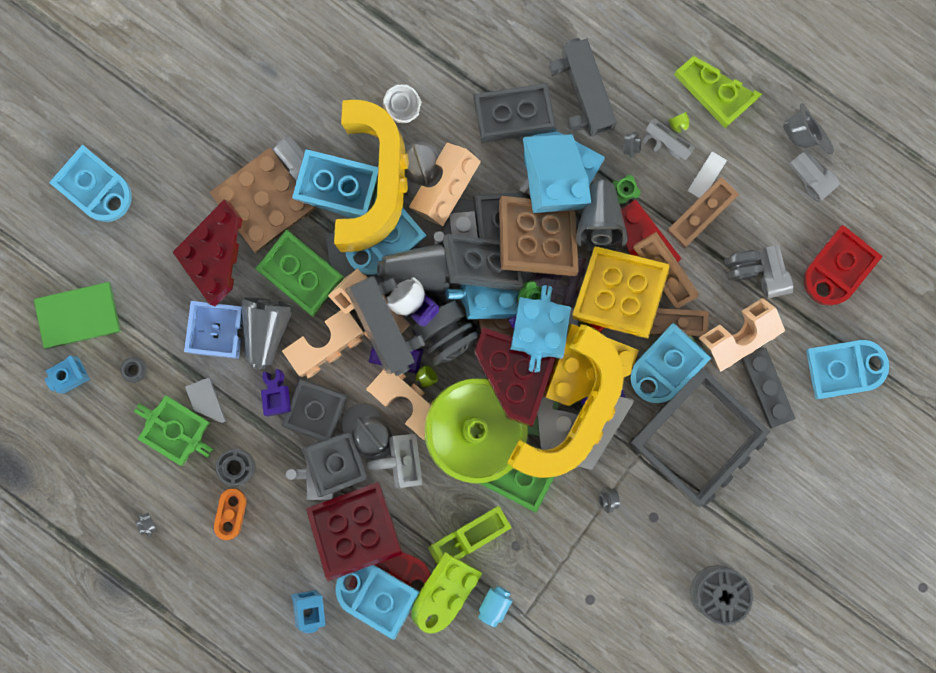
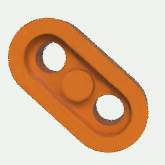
M228 489L220 496L214 522V532L222 540L234 539L241 531L247 498L244 492L239 489ZM233 496L238 499L236 506L230 504V499ZM226 522H230L233 525L230 532L224 528Z

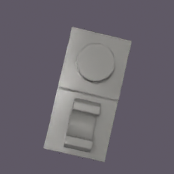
M654 119L646 128V131L649 133L643 138V143L645 144L650 138H654L657 141V145L653 149L655 152L664 143L669 148L668 151L672 156L677 159L683 158L687 160L695 149L692 144L657 119Z

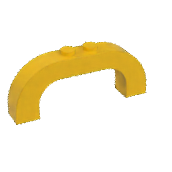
M342 100L341 124L347 134H370L377 137L380 142L378 189L373 207L366 214L358 218L336 219L334 244L340 252H357L371 248L383 241L397 225L403 209V196L408 190L407 178L404 177L405 169H408L409 159L408 154H405L404 141L398 127L383 108L363 100Z
M581 324L569 348L584 355L592 363L595 371L593 389L570 432L561 444L551 449H538L519 439L507 463L527 475L548 478L573 470L588 456L594 444L597 445L600 442L605 423L609 422L615 414V405L620 397L623 385L622 362L613 344L603 334L589 326Z

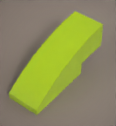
M497 506L427 548L438 565L445 552L457 559H461L512 527L500 506Z

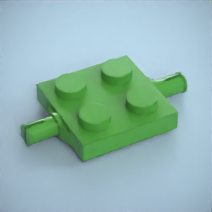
M167 395L164 396L159 406L152 411L141 403L135 408L134 413L146 419L145 427L138 437V440L180 466L185 464L190 454L195 450L207 458L210 457V453L214 449L201 442L210 421Z

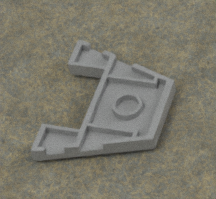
M542 397L537 412L540 449H551L565 440L578 414L553 409L554 401ZM619 397L615 405L616 411L613 418L606 422L602 429L603 436L597 445L594 444L588 456L578 467L590 470L594 468L634 400Z

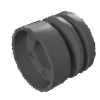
M456 300L439 308V312L426 326L417 323L411 329L415 336L421 335L425 343L431 340L434 343L426 351L428 356L438 351L440 352L432 360L435 367L458 358L468 351L474 342L480 338L477 332L468 336L464 335L473 327L471 323L461 327L458 326L457 323L465 314Z
M720 565L707 566L699 571L692 580L690 588L691 601L696 610L713 623L721 625L736 624L743 620L750 612L753 603L752 587L748 580L739 572ZM721 591L729 593V595L725 597V602L718 598L722 596Z

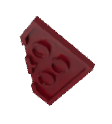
M225 199L173 251V254L206 301L214 307L233 289L232 269L233 264L237 263L239 243L236 242L238 229L242 227L243 220L232 204Z
M483 327L474 354L507 419L533 427L555 357H541L540 371L534 372L535 365L534 370L530 371L531 355L523 351L511 349L513 337Z

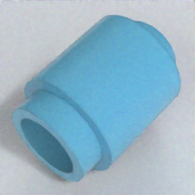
M497 586L496 589L490 588L479 608L480 614L478 618L492 627H497L498 623H502L513 601L509 597L511 593L500 586Z

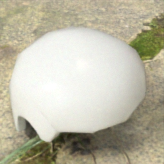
M395 85L387 90L383 99V109L392 117L394 122L408 123L419 115L421 99L415 89L408 85Z
M413 277L410 280L400 282L397 285L398 288L392 290L390 296L386 297L388 307L396 314L405 316L412 314L421 307L424 301L423 286Z

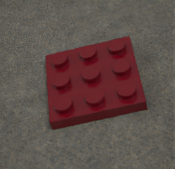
M379 482L306 508L324 574L328 582L403 554Z

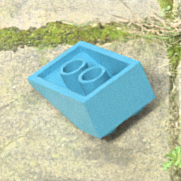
M572 134L523 138L533 213L581 210L591 203L588 177Z
M306 149L292 198L349 218H358L366 214L376 201L379 167Z

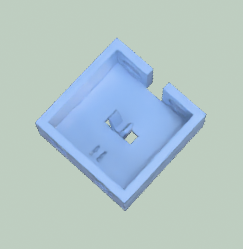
M191 301L184 352L239 359L242 338L238 337V329H243L242 306L217 304L214 307L206 302Z

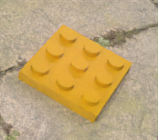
M595 246L572 315L573 319L649 338L670 264Z

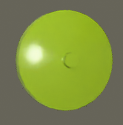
M468 379L450 385L435 398L426 416L424 432L429 454L443 472L463 482L486 483L504 476L513 469L507 461L519 439L527 443L528 425L507 419L488 380Z

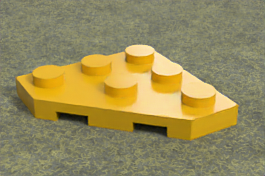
M568 324L564 356L562 359L556 358L543 397L567 406L589 396L595 383V371L592 363L584 355L569 348L580 328L574 324ZM607 338L619 354L623 367V378L630 375L639 350Z

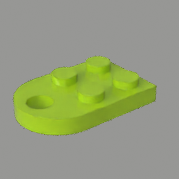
M445 552L414 601L411 612L414 624L423 632L429 634L437 633L446 628L462 608L483 573ZM432 615L431 619L426 622L427 618Z

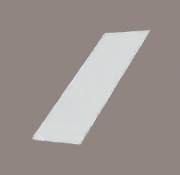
M712 151L688 191L700 198L712 186L727 160Z

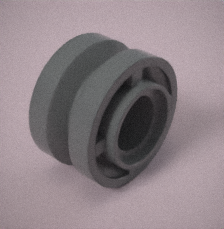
M743 251L732 254L724 259L725 266L732 269L727 273L728 279H735V281L745 280L763 273V265L757 264V261L761 259L760 251Z
M240 449L224 452L216 463L217 476L223 483L230 486L247 483L252 479L256 469L253 457L248 452ZM234 460L239 461L242 466L241 472L237 475L233 474L230 470V465Z

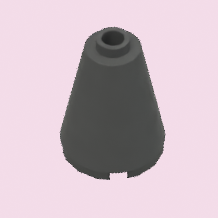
M598 180L590 186L591 203L583 209L576 232V241L580 247L582 243L591 252H593L595 246L616 251V246L622 244V247H624L628 240L625 222L615 185L608 180Z
M444 243L383 256L382 261L377 263V275L382 277L383 282L394 278L397 285L414 277L422 284L425 292L444 295L446 289L449 288V283H445V277L449 276Z
M245 297V299H242L241 305L246 361L251 363L252 368L266 369V365H272L292 315L293 305L282 301L278 303L272 302L271 299Z

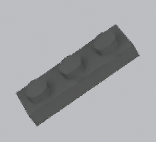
M767 348L743 357L741 360L769 428H774L796 419Z

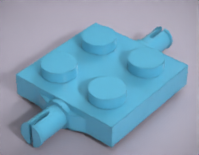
M461 284L460 289H446L445 292L447 300H462L466 309L467 319H507L517 314L516 300L518 299L519 291Z
M547 285L542 286L541 297L538 300L519 298L511 349L523 351L531 355L529 370L533 371L535 365L534 372L540 371L541 357L563 358L571 307L555 304L550 301L553 288L549 286L547 289Z

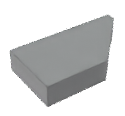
M211 378L185 386L194 411L218 422H227Z

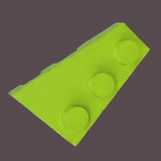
M692 56L674 73V76L724 128H727L762 95L756 90L752 92L743 87V83L736 79L731 80L720 74V70L695 56Z

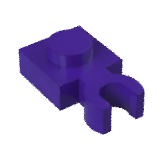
M279 369L275 370L276 377L274 380H271V374L268 372H263L262 375L263 381L268 389L261 390L263 415L267 417L291 412L289 387L281 386L284 381V373Z

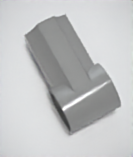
M289 136L277 143L273 150L290 170L289 173L297 182L304 153Z
M807 149L788 164L805 183L807 193L817 202H821L840 185L838 178L830 170L824 169Z
M770 246L758 250L761 255L759 264L763 265L764 268L761 287L765 298L769 299L792 294L793 282L789 272L785 270L780 246Z

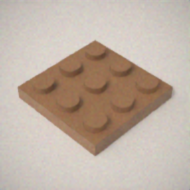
M271 148L264 151L209 192L218 205L225 199L236 209L243 219L242 227L238 231L255 253L316 209L315 206L292 198L296 181Z
M501 196L499 200L501 269L576 276L578 273L575 210L533 213L531 199Z

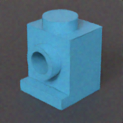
M72 355L46 370L48 377L45 378V382L52 392L56 390L59 394H65L90 380L80 358ZM63 371L66 373L64 380L59 375Z
M317 590L291 594L295 625L299 631L313 633L318 631L319 627H325L323 598ZM311 608V612L308 615H303L304 609Z

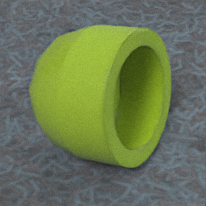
M687 112L668 120L672 130L677 133H681L682 128L686 131L690 124Z
M425 365L417 371L415 380L416 382L420 381V387L427 388L438 381V377L433 368Z

